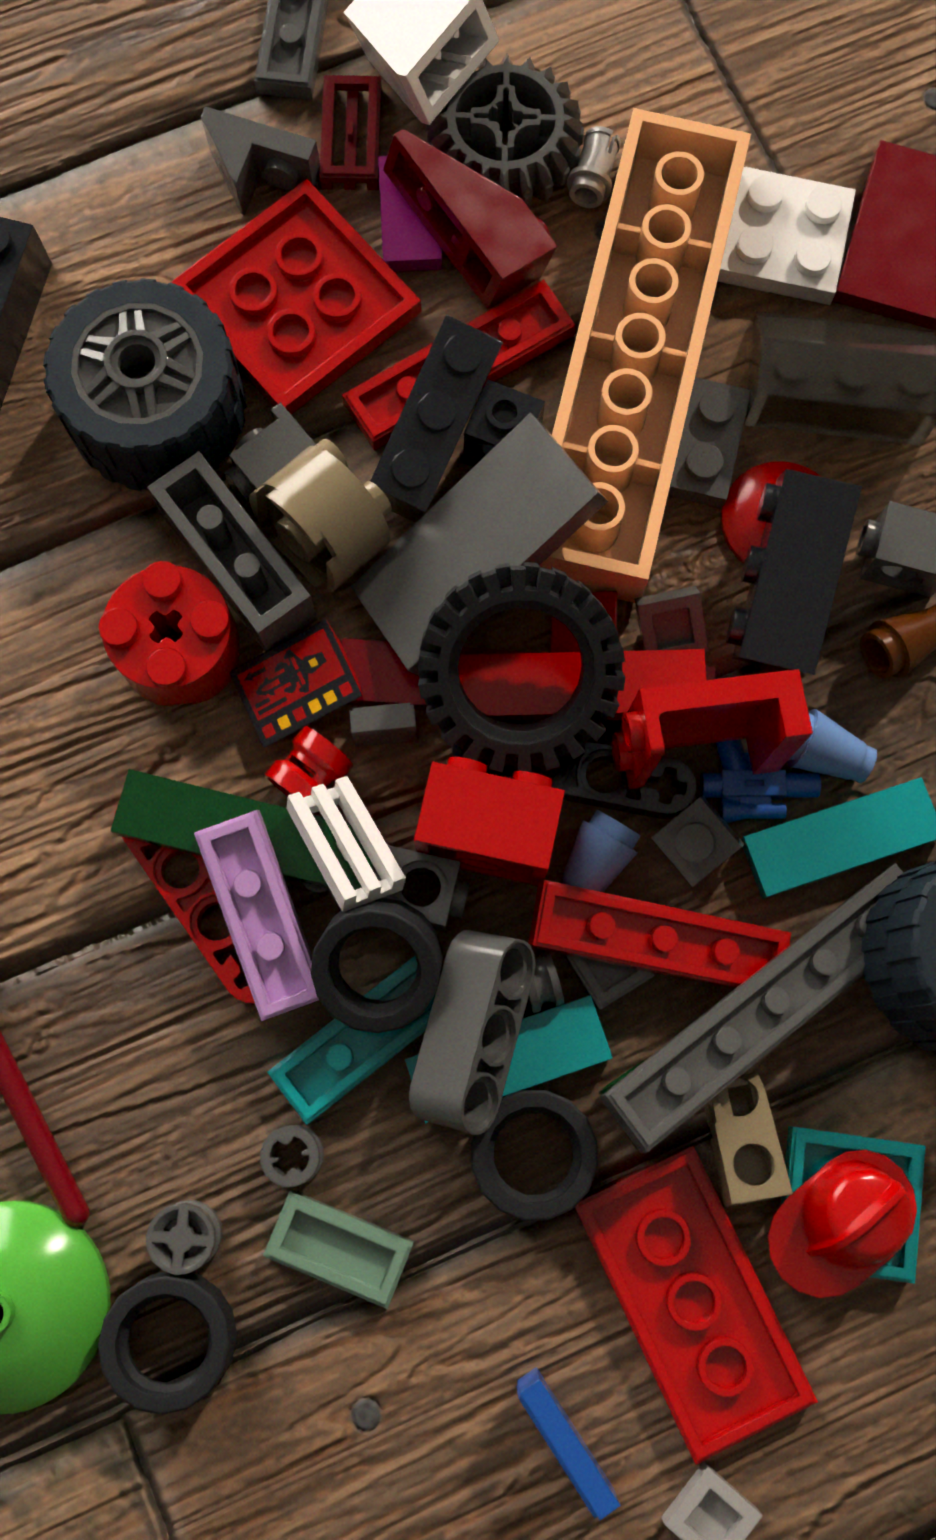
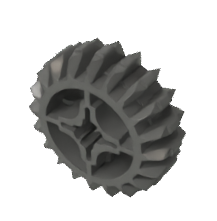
M506 53L500 65H492L486 58L478 66V70L472 73L432 123L426 125V135L430 145L522 198L529 208L532 203V196L548 203L553 193V187L564 189L570 171L579 162V146L583 143L584 128L582 127V121H580L581 110L578 100L570 99L571 91L569 90L568 82L554 83L555 76L553 75L552 67L538 73L535 72L531 57L522 66L512 65V61ZM503 124L507 125V145L502 143Z

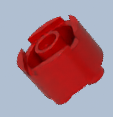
M166 561L150 564L145 570L129 577L115 590L105 607L104 614L100 618L98 628L109 659L139 695L152 703L172 706L187 703L194 705L205 702L226 687L232 679L230 671L238 667L240 652L239 632L236 622L219 589L208 578L195 570L175 566ZM172 632L175 634L182 632L181 638L176 642L167 638V636Z

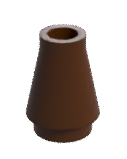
M936 604L927 609L878 620L870 625L868 632L863 634L860 639V650L866 665L875 675L884 679L891 676L902 678L936 649Z

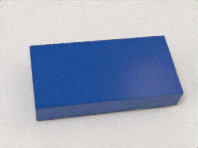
M535 1367L517 1380L518 1399L594 1519L598 1517L599 1520H602L620 1507L614 1487L542 1374Z

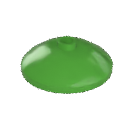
M12 1200L0 1202V1304L4 1311V1316L0 1323V1415L23 1412L41 1406L63 1393L75 1383L87 1370L99 1350L98 1343L103 1321L111 1306V1292L106 1266L100 1251L91 1237L81 1226L71 1227L67 1225L59 1210L31 1201Z

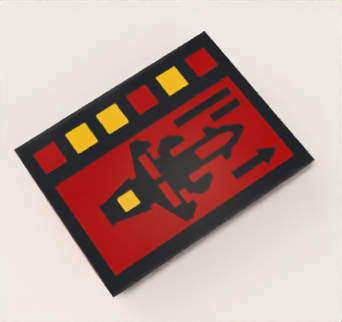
M326 619L230 671L232 680L263 748L274 744L362 696L358 677L339 638H337Z

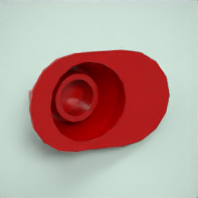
M869 1150L847 1151L828 1161L820 1170L797 1188L793 1194L789 1195L773 1214L767 1237L770 1259L780 1277L798 1292L817 1298L841 1296L861 1285L903 1247L913 1232L917 1206L914 1189L904 1171L887 1156Z

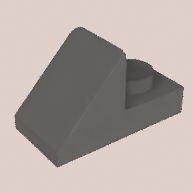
M204 107L201 119L210 152L241 214H246L260 178L267 180L279 189L287 191L292 190L305 179H308L317 188L320 180V161L315 139Z

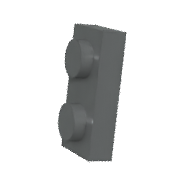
M695 377L668 496L717 508H722L725 505L751 390Z

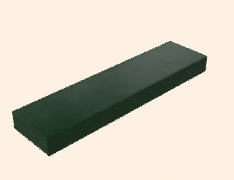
M131 769L128 770L110 830L114 835L202 856L194 832L252 811L260 810L283 877L329 888L286 808ZM313 815L353 889L362 888L348 861L344 859L324 818ZM346 823L370 867L373 869V864L349 823Z

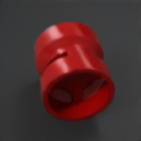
M304 726L292 740L293 750L286 759L276 760L264 776L287 797L288 795L300 792L304 798L311 795L312 787L324 784L328 788L336 779L345 777L354 765L344 753L312 728ZM301 768H303L306 772H308L311 776H313V778H311V777H310L307 773H305Z

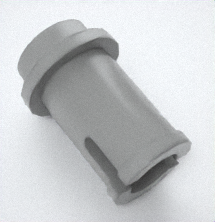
M595 126L586 132L578 165L570 171L566 184L569 196L579 206L585 208L598 207L611 194L613 184L610 174L616 154L620 149L621 140L618 134L612 137L610 147L608 148L610 137L613 134V130L610 128Z

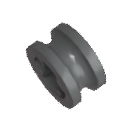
M542 949L539 950V955L535 959L534 977L527 1000L532 1013L541 1011L542 1004L548 1001L553 1002L556 1006L565 1004L549 951Z
M288 1125L272 1131L264 1140L260 1150V1164L264 1174L273 1183L282 1187H296L312 1180L320 1171L324 1161V1148L320 1138L311 1129L302 1125ZM299 1138L308 1148L301 1152L302 1155H309L307 1167L305 1169L294 1167L287 1173H284L276 1163L283 1159L282 1156H275L276 1148L280 1142L291 1144Z

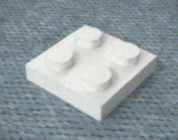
M743 167L717 282L830 305L837 289L856 189Z

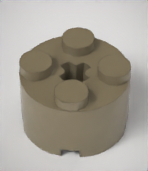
M322 439L315 446H308L249 496L252 512L259 525L269 518L275 527L277 535L270 541L276 550L296 572L315 587L327 581V592L335 591L390 542V531L384 518L392 510L388 498L373 482L366 481L362 484L348 468V463L339 448L328 439Z

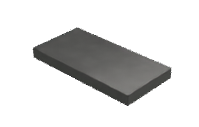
M530 412L351 585V588L407 670L419 677L418 662L423 632L426 631L429 617L435 607L441 605L448 591L455 585L459 587L468 581L469 575L479 570L482 573L493 570L497 564L509 562L510 566H523V562L538 563L540 566L608 501L545 426Z

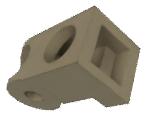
M757 1073L741 1075L704 1105L713 1138L711 1139V1145L719 1177L717 1186L724 1208L778 1199L793 1194L761 1078Z

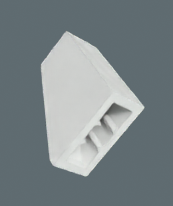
M354 0L344 11L370 63L419 121L428 125L432 123L500 41L483 0Z

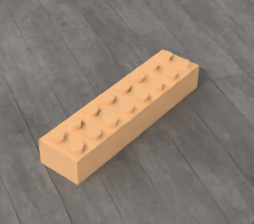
M633 108L552 436L608 502L539 566L549 570L554 567L565 572L568 577L575 581L579 580L589 588L591 593L617 591V599L635 603L634 598L643 596L649 579L751 133Z

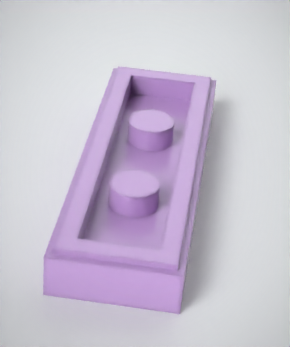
M255 810L194 832L261 1021L318 1001L319 999L317 998L311 977L313 957L260 810Z

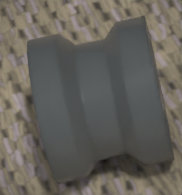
M197 1200L180 1201L159 1211L150 1222L146 1234L147 1251L152 1262L162 1271L174 1275L193 1272L209 1262L219 1250L223 1238L222 1223L216 1211L206 1203ZM189 1218L191 1219V1225L195 1228L196 1232L202 1234H195L194 1230L189 1226Z

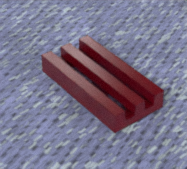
M324 75L320 154L321 189H333V183H343L344 190H356V183H367V190H379L378 156H380L381 76ZM337 91H347L344 166H334ZM359 91H369L366 166H357Z

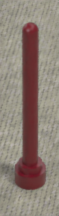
M0 1030V1093L64 1222L71 1227H80L89 1219V1207Z

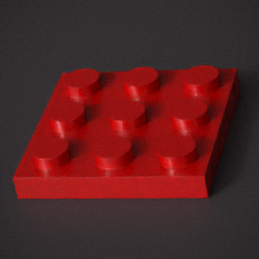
M305 179L171 281L173 284L184 287L186 292L199 296L207 303L212 313L218 315L224 325L227 337L230 339L238 368L274 407L281 402L291 415L422 313L419 297L308 179Z

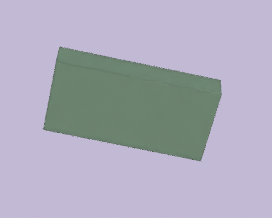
M291 1190L263 1256L388 1309L414 1241Z

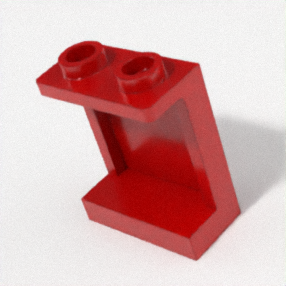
M795 669L640 688L628 712L622 715V723L618 729L619 733H613L612 754L616 770L618 772L626 771L629 789L642 788L667 748L746 739L753 775L778 772L813 734L800 671Z

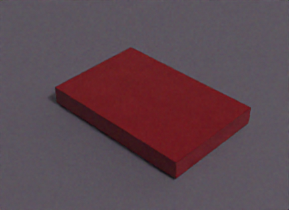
M883 140L879 141L847 246L833 302L936 331V155Z

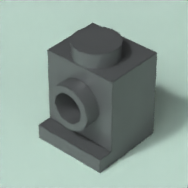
M281 402L271 409L274 422L265 429L256 428L247 433L237 444L236 450L229 455L233 466L224 472V476L235 493L245 503L249 502V496L255 489L308 446L316 445Z

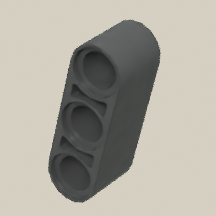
M464 930L458 933L452 940L446 954L410 1085V1108L419 1119L472 1135L482 1134L494 1122L500 1107L534 977V952L531 945L525 940L471 930Z

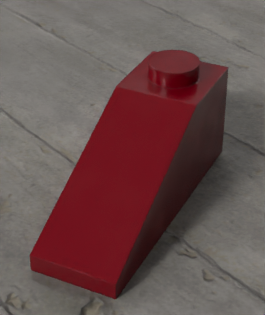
M405 129L394 134L383 171L487 310L541 278L558 246L551 238L546 224L540 218L534 216L522 198Z

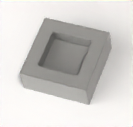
M703 1461L661 1516L664 1525L681 1540H745L763 1517L758 1508L705 1461Z

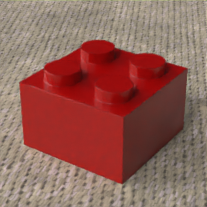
M449 757L447 764L432 761L414 837L416 852L460 861L461 870L538 887L539 882L545 879L549 868L565 790L551 787L553 781L551 778L533 772L515 771L512 778L486 773L487 765L469 758Z

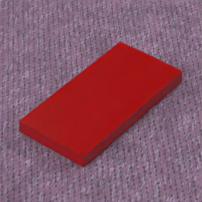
M689 1145L585 1196L575 1206L576 1212L695 1465L818 1402L693 1145Z

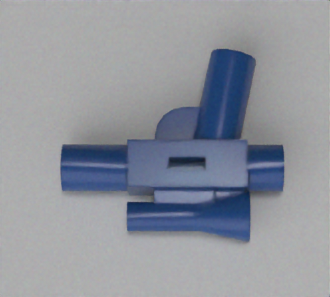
M741 739L716 742L723 770L721 773H701L700 795L705 798H719L718 813L726 823L743 819H785L787 813L786 804L772 803L771 800H782L784 797H819L821 792L819 773H786V770H779L778 772L753 775L749 753H744Z

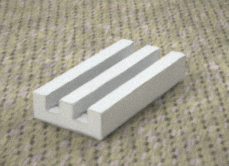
M348 776L336 779L335 787L328 790L324 784L312 787L311 795L304 798L300 792L288 795L286 809L342 912L403 890L406 877ZM336 805L341 807L381 881H378ZM321 812L336 840L344 859L348 861L362 888L353 889L312 813Z

